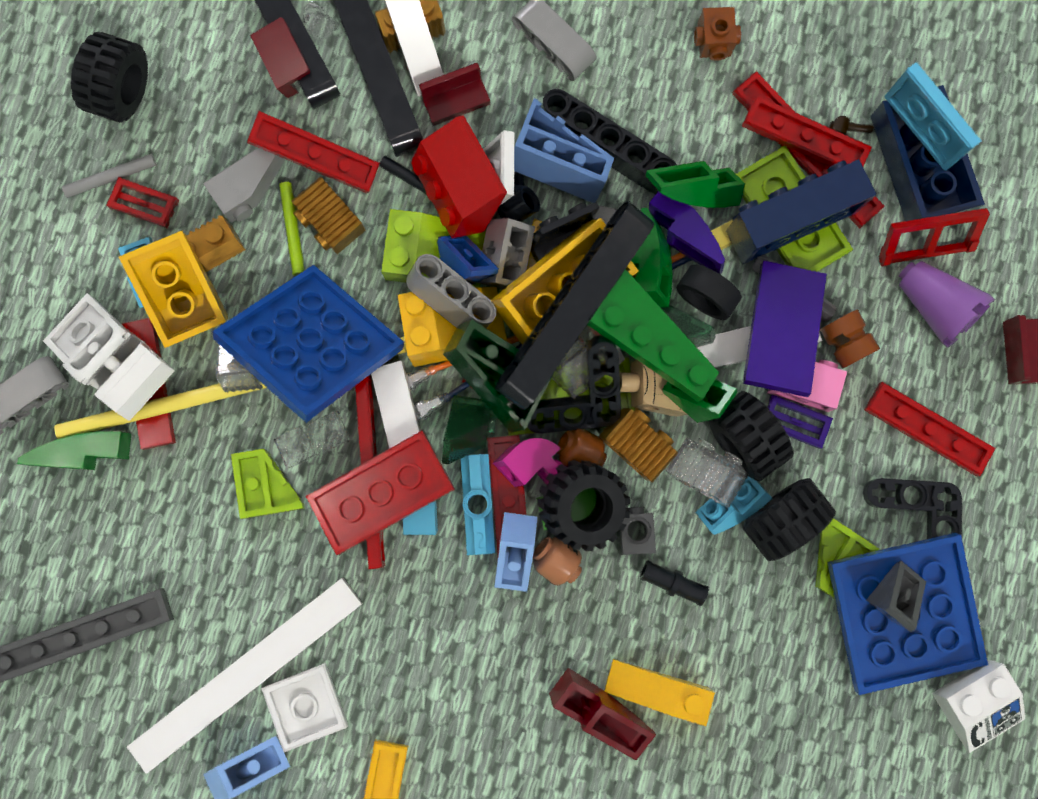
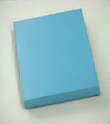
M917 62L907 68L885 95V99L945 171L981 142V139Z

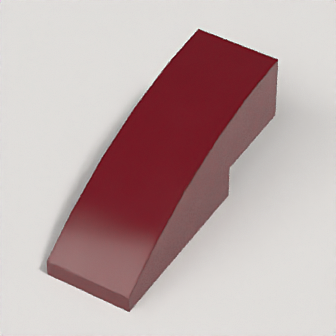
M567 668L549 692L553 708L580 722L582 730L636 761L656 736L654 730L619 701L570 668Z

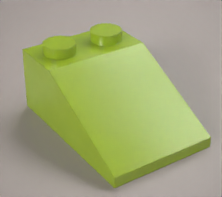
M390 209L381 270L385 280L406 283L407 275L421 255L430 254L440 259L437 244L438 237L450 236L446 227L442 225L440 217L421 212ZM487 229L482 233L467 235L481 251ZM480 283L472 284V286L480 287Z

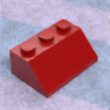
M465 116L456 117L420 141L411 161L412 168L422 182L428 199L432 201L442 225L446 227L451 238L484 232L506 196L507 191Z

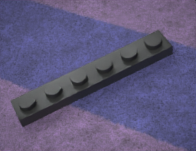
M164 588L1 646L0 683L174 620Z

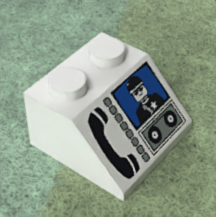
M987 660L988 665L973 668L932 693L968 753H971L1025 720L1023 694L1003 663Z

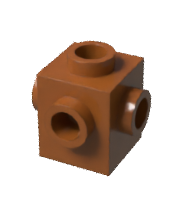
M735 7L703 8L698 21V27L694 29V45L699 46L700 58H710L717 61L731 57L735 46L739 45L741 41V27L736 25Z

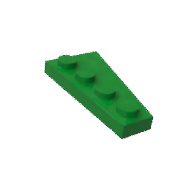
M626 269L587 324L697 402L703 400L719 374V371Z

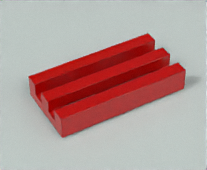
M118 177L106 206L168 229L170 217H173V210L175 205H178L179 199ZM125 187L133 191L148 195L150 197L167 202V204L165 207H162L157 204L145 201L143 199L128 195L121 191L122 188ZM119 198L161 213L162 216L159 218L117 203V200Z

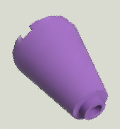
M923 261L917 264L909 263L899 274V277L902 279L899 286L941 343L947 348L958 340L956 336L959 333L967 332L988 310L989 304L995 301L990 294Z

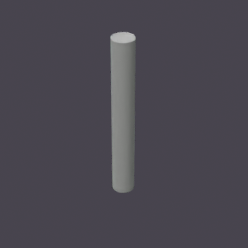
M151 153L64 185L62 190L64 195L70 198L116 181L118 177L124 178L157 166V163Z

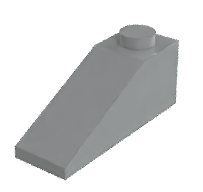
M257 148L203 184L231 223L235 220L242 221L247 219L253 213L252 209L259 205L286 159Z

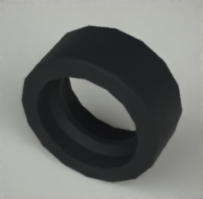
M698 264L690 265L676 286L680 296L690 305L704 314L719 320H727L742 298L740 291L727 278L712 269Z

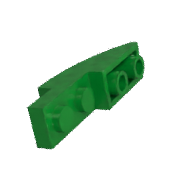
M641 208V212L654 222V227L631 260L638 269L634 279L660 307H669L673 279L670 248L661 226L648 208Z

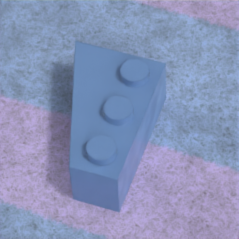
M534 98L514 147V171L595 203L607 181L614 157L583 134L580 137L564 126L565 120L559 116L556 118L551 116L541 108L542 103Z

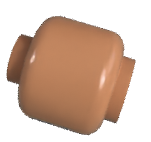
M557 537L544 538L533 552V558L535 559L533 563L534 569L553 585L558 586L566 582L572 583L582 571V567H580L582 560L580 551L566 545Z

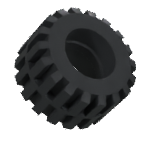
M97 31L93 35H89L85 42L81 44L76 54L71 72L72 98L75 101V105L82 111L119 123L130 119L139 107L147 85L148 61L143 47L137 43Z
M739 392L720 418L709 420L712 433L727 456L744 474L756 481H762L794 456L791 441L781 423L764 403L748 392Z
M573 460L568 461V467L562 464L556 467L558 473L556 475L549 473L545 478L549 481L548 485H541L539 490L544 495L542 499H538L537 505L543 509V511L539 512V516L546 523L544 526L555 537L573 549L580 550L582 548L585 551H593L594 546L599 549L607 547L605 541L610 540L614 542L618 538L615 533L618 530L623 532L626 527L623 524L624 518L630 517L631 511L626 509V505L631 504L630 497L624 494L627 491L625 484L619 481L620 478L616 474L590 461L581 460L580 463ZM594 488L596 504L593 511L585 519L573 521L571 506L575 497L585 489Z
M811 478L802 479L774 495L772 500L746 519L742 529L767 561L778 560L793 553L822 532L833 520L836 510Z

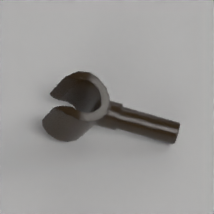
M846 116L837 117L829 126V128L845 135L847 131L872 133L874 130L873 125L856 124L850 122V119Z

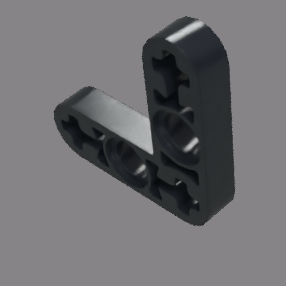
M597 335L587 343L586 359L589 395L540 400L527 426L530 431L544 434L607 427L613 425L621 417L619 355L613 341L602 335ZM606 347V364L600 365L599 348ZM602 375H608L613 378L612 383L607 387H598L595 385V381ZM602 398H607L609 404L608 413L606 414L601 412L603 410ZM572 407L582 411L580 416L575 419H568L564 416L565 411ZM556 410L558 412V420L554 419V411ZM537 413H543L542 421H537Z
M881 478L871 480L864 486L863 497L871 507L927 511V539L938 537L936 526L940 521L949 523L951 534L957 533L962 537V495L959 488L954 484L948 482ZM880 484L881 490L896 491L895 497H882L880 502H878V497L872 496V490L878 489ZM909 486L915 487L919 492V500L914 505L907 503L904 499V491ZM944 488L946 494L952 497L951 501L945 503V512L952 511V516H937V511H944V502L938 500L937 497L939 493L944 492Z

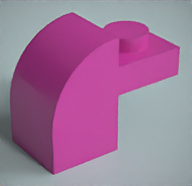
M532 438L510 446L493 464L514 487L525 485L535 474L548 485L549 481L545 478L549 473L556 475L558 473L556 467L562 464L559 460H553L552 458L561 448L547 439Z

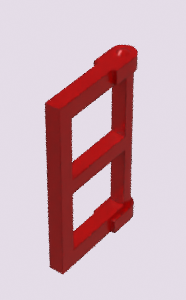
M987 208L891 223L884 246L879 254L880 265L888 266L892 263L947 254L975 252L990 213ZM972 222L964 242L936 246L944 226ZM930 229L923 249L895 253L901 233Z

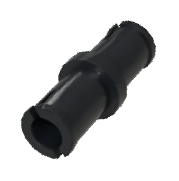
M650 560L646 561L640 574V580L666 590L667 595L672 597L678 595L696 603L698 606L704 604L709 592L708 586L684 577L683 572L678 570L672 572L652 563Z

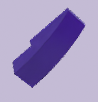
M658 191L649 202V211L657 222L667 229L668 245L697 264L722 274L725 258L708 225L691 205L673 200Z

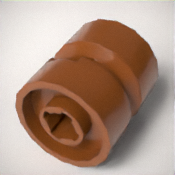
M858 309L820 329L827 344L835 346L836 349L833 354L841 369L880 349L872 333H865L864 329L867 324Z

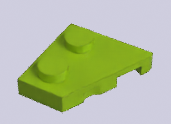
M266 449L231 454L240 519L305 509V504Z
M833 518L831 523L820 532L815 587L835 599L827 562L881 549Z

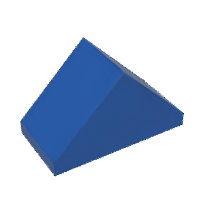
M451 236L438 237L437 244L441 261L471 285L498 273L499 268L467 236L451 238Z

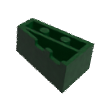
M471 319L456 328L443 355L510 433L526 430L552 376L534 402L525 410L520 409L495 390L497 381L519 349Z

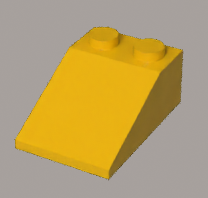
M183 230L119 256L164 348L227 322L228 314Z
M475 287L490 300L498 294L497 287ZM409 292L397 295L407 356L413 366L417 367L447 361L448 359L443 353L456 327L414 293ZM496 311L495 319L487 329L507 341L503 319Z

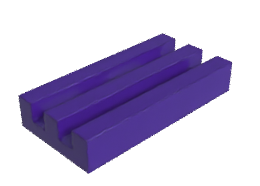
M771 395L767 407L777 419L819 435L818 439L783 426L788 437L822 449L833 418ZM775 406H781L823 423V426L819 428L774 410Z

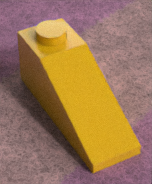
M615 659L612 660L604 689L608 694L703 726H707L715 692L709 687Z

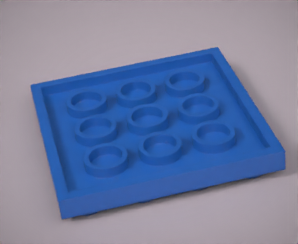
M315 265L307 268L213 330V339L305 423L397 355L404 347L402 339Z
M952 533L827 562L854 691L857 694L863 695L988 665L960 534ZM900 560L926 581L917 628L912 632L892 622L866 601L892 567Z

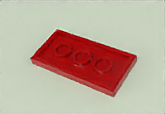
M420 431L306 495V498L335 554L340 555L454 491L455 488L425 432Z

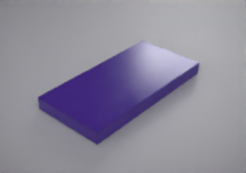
M763 260L760 265L743 384L803 397L811 395L827 274Z

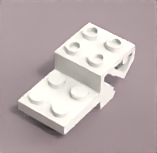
M88 293L43 340L64 363L62 366L77 381L98 389L94 395L128 421L142 409L144 404L174 372L143 340L126 329Z

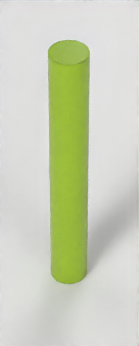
M281 182L279 188L292 274L297 276L305 268L298 222L293 214L296 208L292 203L294 199L292 183Z

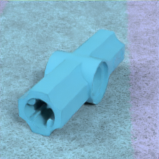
M489 454L460 456L463 489L462 506L465 519L467 555L496 553ZM477 495L483 496L487 500V508L481 514H474L469 508L471 498Z

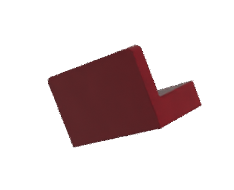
M280 17L254 32L250 37L276 89L286 98H289L299 93L294 82L308 75L310 68L286 21Z
M478 63L419 84L421 98L432 126L490 105V99L482 82Z
M1017 315L1003 322L1008 385L1038 384V319H1026L1025 315Z

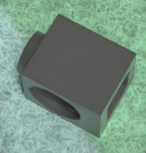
M644 507L626 508L631 512L630 517L623 520V524L626 525L624 531L618 530L620 555L656 553L653 513H645ZM633 521L640 522L644 527V535L639 540H633L628 535V526Z

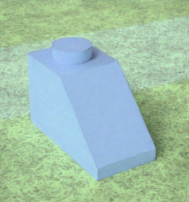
M504 512L495 588L527 592L535 546L537 516Z
M274 736L216 766L203 775L214 799H232L284 771L290 765L277 736Z

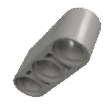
M530 0L511 18L518 31L522 29L526 33L524 37L539 51L543 50L547 54L545 57L561 72L565 71L569 75L567 78L570 81H574L597 59L592 47L544 0Z
M424 254L418 257L406 277V284L410 291L456 328L472 319L487 329L496 316L494 303L436 256Z
M46 356L35 360L0 384V435L4 433V428L7 426L11 428L31 414V409L34 407L38 409L58 395L56 393L61 388L65 390L69 386L68 381L51 357Z

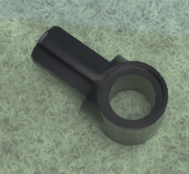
M514 171V196L500 205L498 212L501 218H510L523 222L540 210V202L535 192L525 186L523 174Z

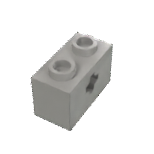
M510 218L491 219L487 226L482 252L499 270L496 275L477 283L505 289L526 272L535 226Z

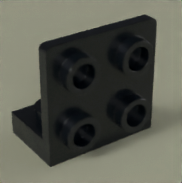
M585 202L571 208L568 211L569 215L558 219L557 216H552L539 224L540 229L534 233L530 250L536 263L583 224L590 221L599 210L597 202L588 206Z

